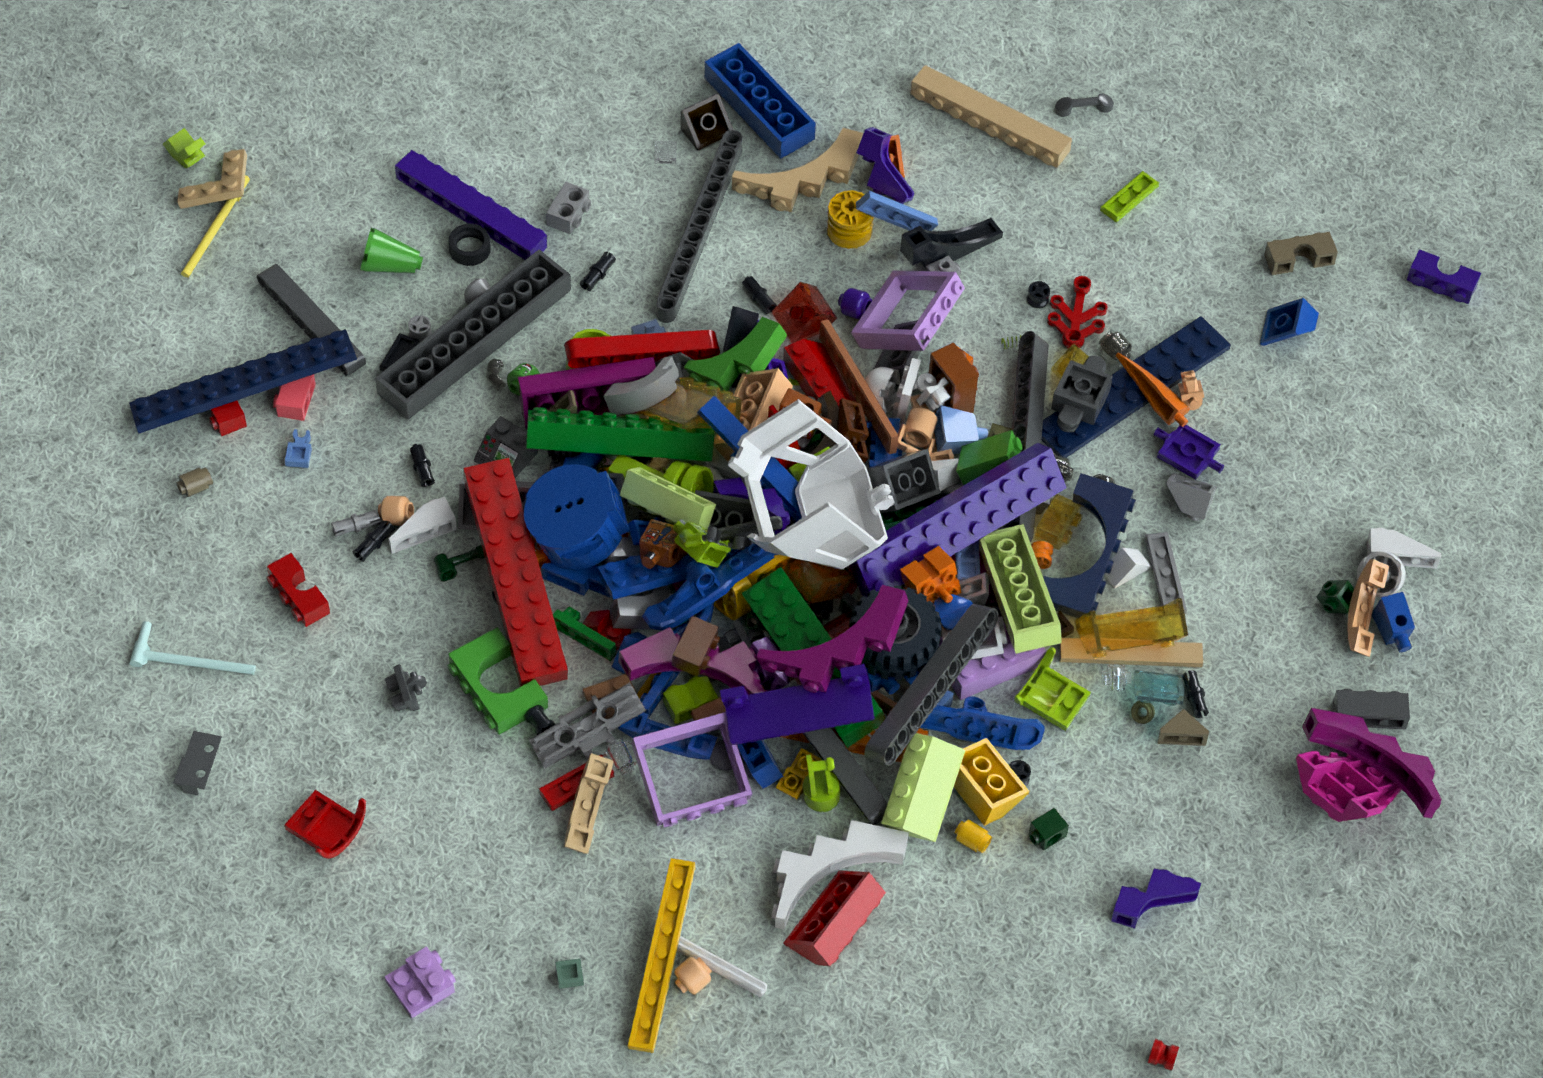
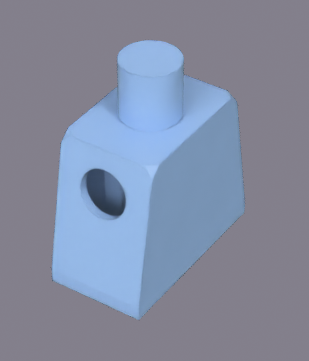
M942 405L935 413L938 419L934 430L937 452L952 449L953 454H959L962 446L988 437L987 428L977 427L976 418L973 413Z

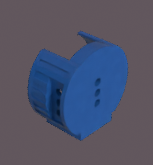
M579 464L560 466L542 475L526 494L527 500L524 506L526 526L551 563L560 568L578 570L600 563L618 547L622 540L621 535L630 532L620 492L606 471L598 473L591 467ZM579 500H584L582 504H577ZM557 508H562L560 512L556 513L558 511Z

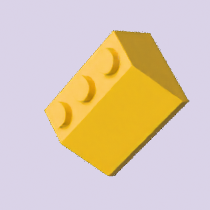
M987 738L963 748L965 753L954 784L956 791L984 826L1004 817L1030 792Z

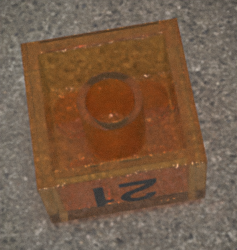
M791 557L783 569L791 582L810 603L841 598L855 577L846 567L840 570Z

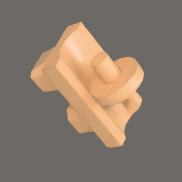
M1194 370L1181 372L1182 383L1178 384L1181 400L1190 407V410H1197L1201 407L1202 398H1204L1201 382L1196 379Z

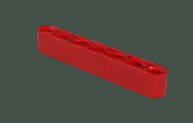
M713 330L574 338L564 344L568 366L573 369L653 357L655 362L679 352L694 360L708 359L720 354L716 333Z

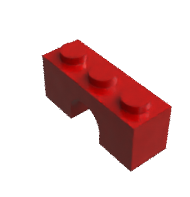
M292 553L267 566L269 576L266 578L269 585L273 589L277 588L279 590L281 601L284 605H290L292 608L291 613L297 622L302 621L305 627L330 614L329 603L316 585L308 590L296 589L297 585L306 580L303 567Z

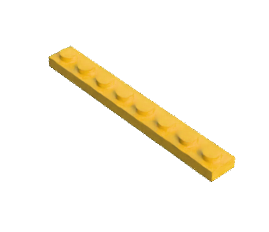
M670 859L628 1042L629 1049L654 1053L695 872V862Z

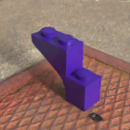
M874 127L865 129L856 153L863 156L862 159L867 162H875L867 186L873 188L872 191L879 195L886 194L892 197L891 200L901 204L913 200L914 191L893 165L889 157L888 147L892 135Z
M741 477L714 481L713 493L749 499L747 488L744 486ZM774 488L762 489L769 517L780 516L782 519L783 527L773 530L774 534L777 535L790 524V516L788 511L784 510L782 498L778 497Z
M1154 868L1146 893L1141 892L1135 887H1121L1111 921L1135 929L1141 915L1151 908L1196 901L1201 883L1196 882V880L1190 877L1174 875L1165 869L1158 870Z

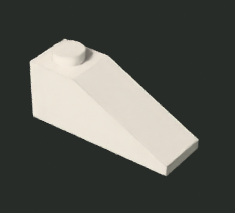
M446 498L433 499L423 504L389 538L392 554L457 530L456 518Z
M1385 528L1370 529L1367 538V556L1376 551L1389 552L1397 556L1404 566L1438 568L1441 559L1440 552L1395 530Z

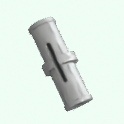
M373 510L357 516L353 514L350 518L332 522L331 526L335 537L353 531L357 533L363 528L380 524V518L377 510Z

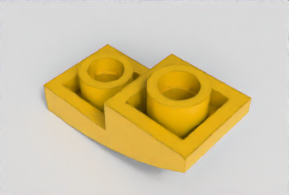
M801 748L792 765L785 770L784 777L780 779L776 789L797 800L803 793V781L808 775L806 755L811 754L812 762L822 759Z

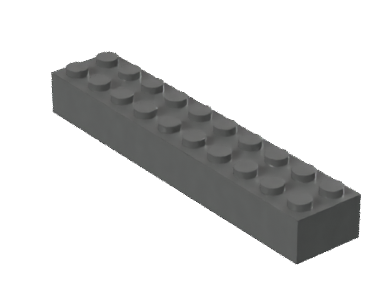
M539 249L375 378L377 394L409 420L571 291L570 274Z

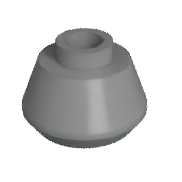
M486 279L473 280L464 292L465 302L470 304L490 288Z

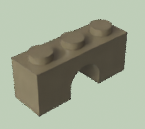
M1324 232L1267 242L1264 256L1271 274L1277 275L1293 272L1296 261L1295 257L1297 256L1308 258L1313 268L1335 265L1338 251L1331 233Z

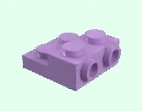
M427 946L405 959V965L385 976L386 983L411 1018L455 992L453 983L456 980L449 969L443 970L440 966L442 960L436 950L430 952Z

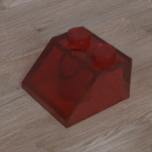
M799 282L772 311L792 343L818 335L821 321L828 319L832 324L837 319L817 286L804 282Z

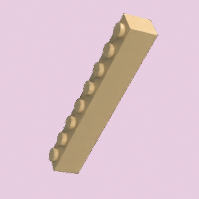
M926 65L912 80L911 95L917 100H923L931 104L935 109H941L949 113L953 118H959L967 122L971 127L979 128L989 136L997 137L1007 145L1014 146L1024 151L1025 154L1042 160L1047 165L1058 168L1070 152L1072 138Z

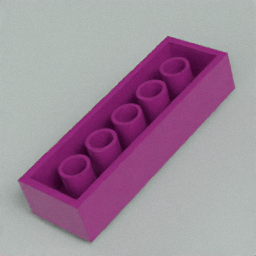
M650 357L518 377L521 411L525 429L527 430L528 410H533L536 407L548 410L569 390L574 392L577 414L580 411H591L593 415H603L605 412H610L604 398L609 388L614 383L633 382L649 375L656 368L654 358ZM660 402L649 408L633 413L659 410Z

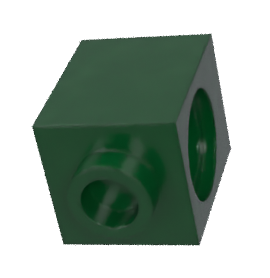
M1053 808L1030 823L1029 838L1034 845H1039L1044 851L1067 837L1069 825L1057 810Z

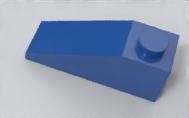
M764 740L737 744L752 776L763 789L784 777Z

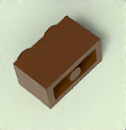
M692 616L673 653L671 666L698 677L701 669L706 670L711 659L708 655L711 649L716 650L719 644L720 637L717 636L719 627Z

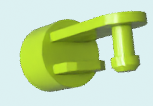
M810 754L806 755L808 775L803 781L804 800L812 810L828 812L834 809L840 800L838 778L830 772L835 768L834 759L828 757L826 758L827 760L812 762Z

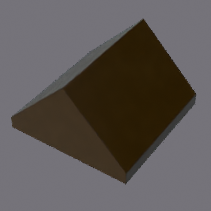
M719 93L681 110V131L697 150L721 140L725 132L733 130Z

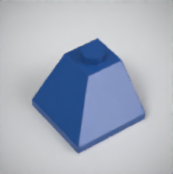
M1304 298L1268 309L1260 345H1269L1315 331L1319 313Z

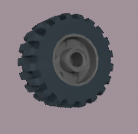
M894 585V588L901 589V586ZM909 587L907 590L901 589L905 590L909 601L891 651L882 650V652H876L867 646L861 664L868 668V673L874 676L876 673L880 674L882 679L888 680V677H895V680H902L903 676L908 678L916 676V672L920 673L939 648L941 635L940 615L935 611V605L931 601H926L927 597L922 593L916 594L915 590ZM873 589L867 593V598L863 596L858 600L857 605L854 606L851 612L849 628L863 617L876 599L879 591Z

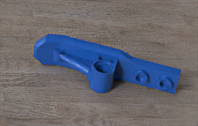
M753 543L721 564L718 568L710 569L707 564L693 560L686 568L687 580L676 593L660 603L647 607L642 617L650 629L663 631L669 627H676L727 594L734 584L772 560L774 556L771 552H767L756 543Z
M714 602L699 611L696 617L711 623ZM689 621L674 629V634L677 633L681 638ZM664 671L660 675L656 674L651 682L652 688L648 694L644 693L640 698L646 710L644 713L649 714L648 719L662 700L663 692L672 685L681 671Z
M975 696L966 697L963 707L958 709L936 705L920 727L945 732L956 739L978 742L987 738L993 746L1014 750H1030L1042 741L1045 731L1044 725L1038 719H1021L987 712L985 702Z

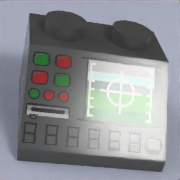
M500 416L486 431L474 462L483 464L509 458L514 477L516 478L538 454V449L526 448L527 432Z

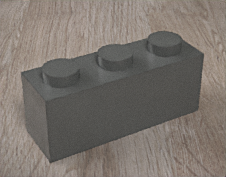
M1336 690L1333 699V712L1362 717L1367 728L1406 730L1410 720L1408 693H1400L1398 691Z

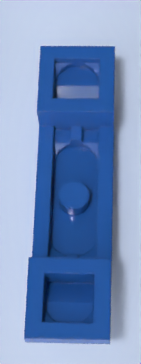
M643 712L620 725L618 729L628 736L635 738L671 728V726L648 719L649 714ZM703 733L654 748L688 758L710 759L717 737Z

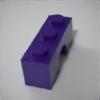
M1419 249L1410 267L1407 281L1412 282L1416 286L1428 288L1436 294L1451 297L1457 302L1469 304L1477 288L1481 273L1461 265L1456 273L1444 274L1437 267L1440 257Z

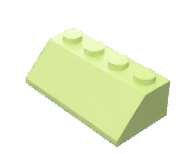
M915 733L907 744L881 824L886 828L909 832L910 837L936 842L965 750L933 736Z

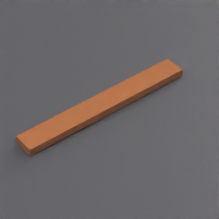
M828 319L821 321L820 341L857 403L862 404L868 421H871L872 428L887 453H897L899 437L830 321Z

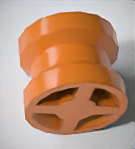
M1045 541L1033 542L1031 546L1039 568H1049L1052 564L1050 556L1053 554V546Z

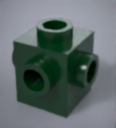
M1329 580L1323 584L1316 598L1321 603L1323 609L1329 614L1348 613L1354 587L1349 580Z

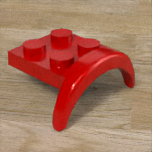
M315 790L284 824L285 830L314 847L315 852L326 859L334 858L342 853L358 834L365 818L366 800L364 798L359 799L357 810L354 814Z

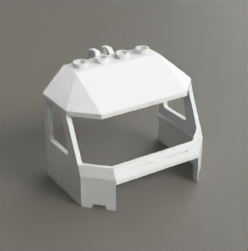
M799 399L741 436L737 444L740 448L736 456L731 457L728 466L744 478L759 536L751 533L747 537L767 552L842 570L881 546L888 539L880 510H886L894 505L893 496L888 495L891 492L889 485L884 483L873 489L867 468L849 440ZM815 428L820 429L837 443L818 456L788 446ZM771 457L807 465L795 489L802 519L777 535H774L760 484V479Z

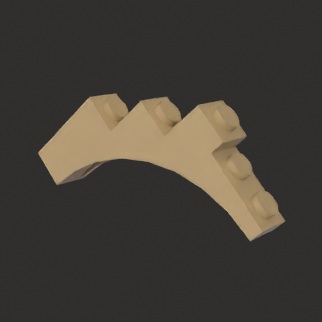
M842 128L836 141L826 152L815 160L795 169L770 174L734 171L732 190L740 194L754 195L760 199H770L771 207L776 210L792 212L799 193L807 197L820 198L827 179L835 183L842 182L848 184L859 156L856 152L863 133Z

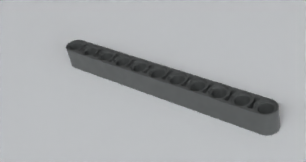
M728 130L722 137L658 296L657 318L663 323H670L677 317L741 156L742 134L737 130Z
M1027 331L1021 336L1018 348L1012 431L1015 437L1020 439L1022 451L1036 443L1041 444L1049 346L1047 342L1033 331ZM1036 507L1003 526V529L1024 524L1029 541L1031 542L1034 536Z

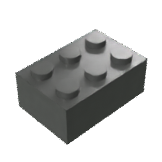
M928 449L907 453L867 468L873 489L885 483L889 485L891 490L888 495L893 496L894 505L886 510H880V514L899 510L941 493Z

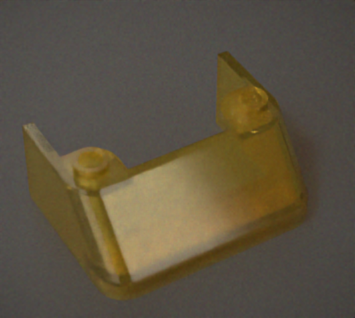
M1177 598L1164 606L1096 615L1095 611H1090L1074 620L1082 644L1087 654H1092L1093 658L1107 656L1106 652L1160 644L1161 648L1175 646L1174 641L1188 636L1182 598Z

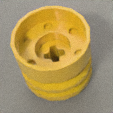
M854 190L843 191L836 194L830 200L828 205L827 234L830 240L839 247L847 249L858 248L865 245L871 238L874 216L856 209V202L865 195L862 192Z

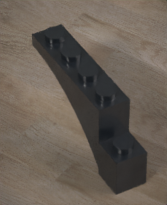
M992 218L968 227L949 231L924 230L920 225L902 234L900 251L912 266L921 262L926 269L927 265L944 257L950 256L955 261L1003 237V231Z

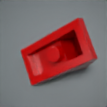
M608 609L590 611L582 623L616 643L617 651L624 636L631 634L630 629L613 628L610 610Z

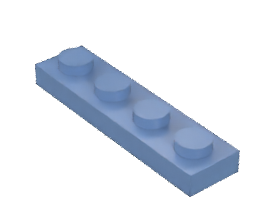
M868 191L856 202L857 210L909 231L920 225L924 230L930 231L938 226L936 217L872 191Z

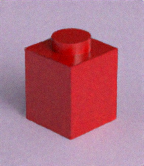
M238 401L211 409L212 417L209 418L213 430L218 429L221 437L247 427L245 414Z

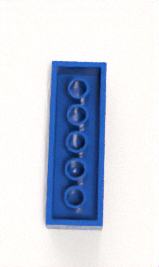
M740 43L705 61L704 78L780 159L815 140L816 122Z

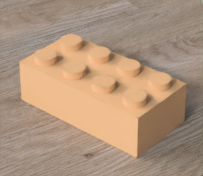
M779 368L750 372L749 374L743 373L728 410L750 431L767 420L770 405L773 404L779 412L780 403L787 389H792L793 385ZM717 434L714 439V447L726 461H730V455L734 450Z

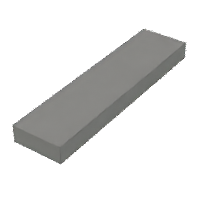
M1168 532L1145 534L1146 547L1152 565L1163 616L1186 614L1187 608Z

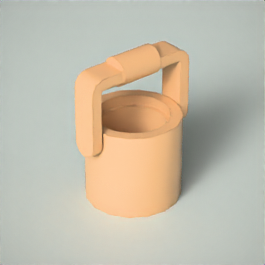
M918 407L910 410L906 424H902L899 429L897 448L905 453L920 451L915 447L927 446L929 455H931L935 443L932 436L938 421L937 416L925 408Z

